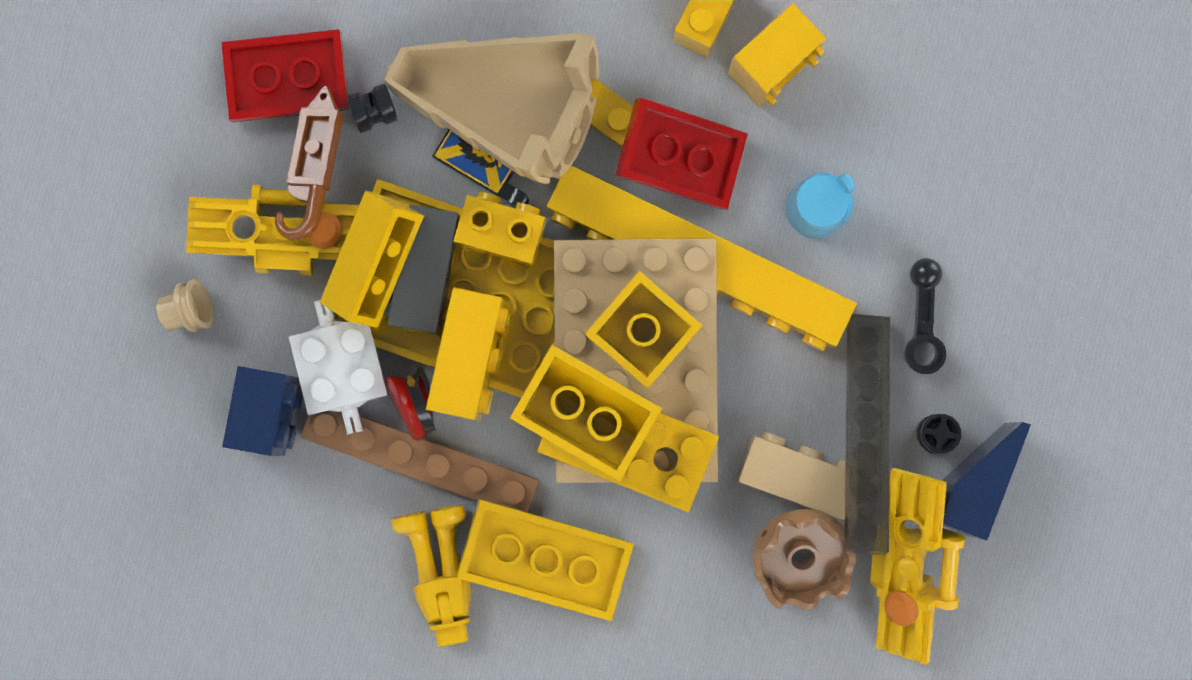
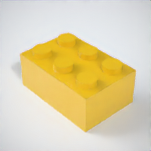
M453 287L426 410L481 421L482 413L489 415L494 391L488 389L491 374L498 375L503 355L501 349H496L499 335H507L511 319V312L505 308L506 303L502 297Z

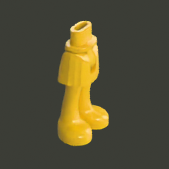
M464 504L430 510L432 524L438 537L442 563L441 576H438L433 558L426 511L414 512L390 519L392 530L397 534L406 535L412 544L419 584L414 586L413 590L420 610L429 624V630H434L437 647L469 641L466 624L470 622L471 586L470 582L456 578L460 564L456 547L457 525L466 516Z

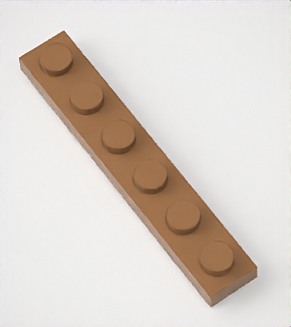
M325 411L308 415L300 437L302 439L476 501L482 499L529 512L540 481L423 438L418 442L413 440L409 433L361 416L359 417L364 431L356 432L353 418L351 417L354 433L346 435L342 412Z

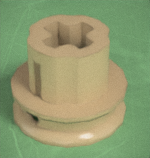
M197 279L189 280L187 284L183 282L176 284L174 293L159 297L156 304L159 321L168 331L185 327L187 331L194 333L200 327L207 329L212 326L214 319L212 301L205 286Z

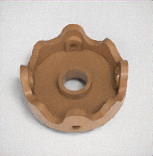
M796 509L773 518L762 528L756 537L752 549V564L758 582L764 590L767 599L774 607L782 609L784 605L789 604L805 610H812L826 596L834 595L837 599L846 597L851 586V574L856 564V555L848 533L843 525L834 517L822 511ZM800 549H809L813 552L806 561L797 562L792 559L793 554Z

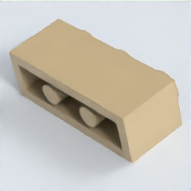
M764 431L761 438L751 436L736 478L737 482L807 508L822 511L832 517L853 524L869 480L868 477L859 474L862 467L841 459L838 460L836 466L822 461L824 453L802 445L799 452L784 447L786 439Z

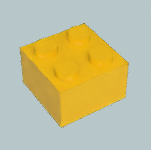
M638 271L587 330L585 335L648 389L703 325L641 271Z

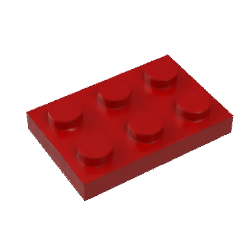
M340 29L221 42L229 121L232 123L300 116L301 107L307 108L324 86L331 90L339 111L350 110L347 98L348 90L342 32Z
M636 98L615 176L713 208L728 210L748 133L644 98Z

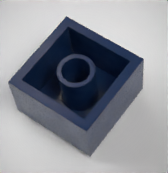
M238 366L222 447L268 456H285L286 449H292L296 437V426L291 425L294 409H300L303 400L302 389L299 386V377Z

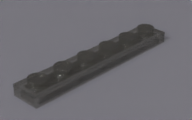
M852 314L847 324L844 552L886 555L889 552L890 317Z

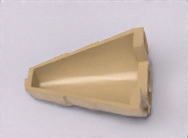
M580 33L530 38L511 37L470 43L467 40L401 47L394 61L389 64L384 81L394 95L440 128L450 129L475 149H482L521 177L549 184L551 177L559 179L568 171L578 156L589 131L597 99L590 97L593 91L591 80L599 78L598 49L594 36L582 35Z

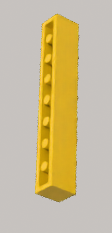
M572 165L559 179L546 206L547 212L553 214L551 221L569 230H572L574 225L589 232L586 237L590 240L716 239L717 295L719 294L731 300L730 307L742 314L751 317L753 312L767 317L766 325L777 331L788 334L789 329H792L804 335L802 342L820 351H824L826 346L831 349L837 347L857 305L856 302Z

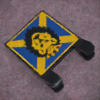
M448 129L432 155L434 159L492 194L502 198V200L516 208L517 203L529 204L530 199L526 193L508 184L515 173L482 149H475Z

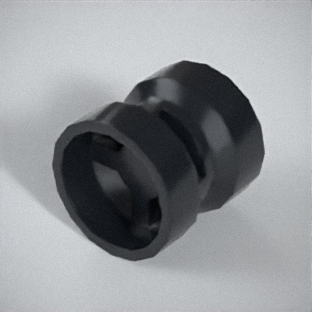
M385 83L374 86L369 93L362 94L357 92L347 96L352 115L360 133L372 130L375 124L381 122L390 124L398 121Z

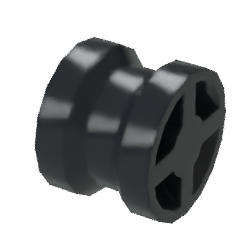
M931 414L919 422L916 429V438L919 445L927 452L948 453L959 445L961 428L952 416L947 414Z

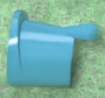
M817 173L798 183L790 192L786 202V215L791 226L800 234L810 238H824L837 231L848 220L853 209V195L851 192L856 187L853 178L846 173L838 177L830 173Z

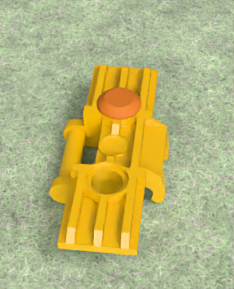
M253 184L251 199L248 200L189 197L186 253L254 256L256 273L269 274L270 269L299 270L300 275L313 276V259L337 260L359 205L326 203L325 195L321 220L317 229L310 236L302 240H289L277 231L275 217L262 216V204L307 206V203L293 197L288 190L262 189V185ZM240 217H251L255 222V232L249 238H238L233 230L234 223ZM284 217V223L289 228L300 226L304 218Z
M893 468L890 473L887 520L874 531L870 583L877 588L876 596L880 597L876 649L927 665L930 662L935 607L944 610H955L959 607L956 586L960 549L965 547V537L943 528L946 481ZM906 520L916 522L920 529H905ZM943 547L940 588H937L933 585L934 579L932 576L923 574L924 558L928 551L934 552Z

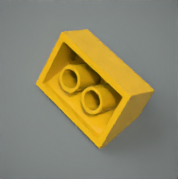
M552 344L510 419L620 482L660 414L662 407Z

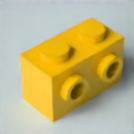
M481 191L478 192L477 197L467 195L453 240L456 246L533 268L546 225V218L539 215L540 209L524 203H517L516 208L500 204L502 198Z

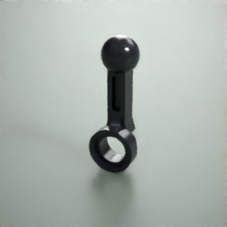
M922 258L913 264L910 271L911 280L916 286L915 331L912 339L905 347L904 356L908 366L915 372L932 374L937 372L946 360V348L943 342L935 337L933 333L935 287L942 279V269L935 260ZM928 342L933 346L935 356L929 364L919 365L914 359V350L920 343Z

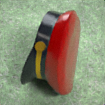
M418 367L414 374L405 378L387 376L385 380L387 393L412 439L419 442L425 434L436 430L433 423V411L426 410L430 393L426 373L422 367Z

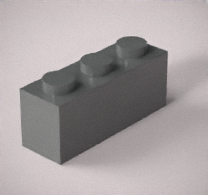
M410 204L409 207L424 215V218L383 316L389 317L388 325L392 327L440 335L456 247L453 240L460 216L456 212Z

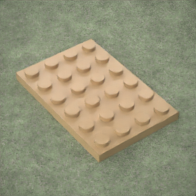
M716 239L554 240L555 346L662 407V413L718 435ZM638 271H641L703 325L648 389L585 335L587 330ZM718 441L701 482H718ZM663 447L656 451L654 462L658 468L670 470L676 466L678 456L673 449ZM556 460V483L611 482Z

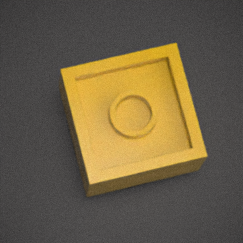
M792 3L733 57L728 75L759 108L766 102L772 107L777 101L773 95L777 97L782 92L781 88L807 64L812 68L818 65L819 62L815 57L820 58L825 53L821 47L826 37Z

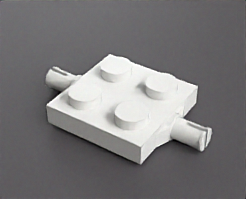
M320 300L313 303L319 325L309 332L289 336L307 413L310 416L325 411L342 412L346 435L354 433L351 417L353 418L356 432L364 431L357 407H360L369 400L388 396L370 326L353 322L335 321L333 311L325 307L326 315H324L322 304L319 303Z

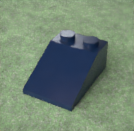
M1025 422L1004 423L942 480L947 482L944 527L973 538L988 540L1031 424Z

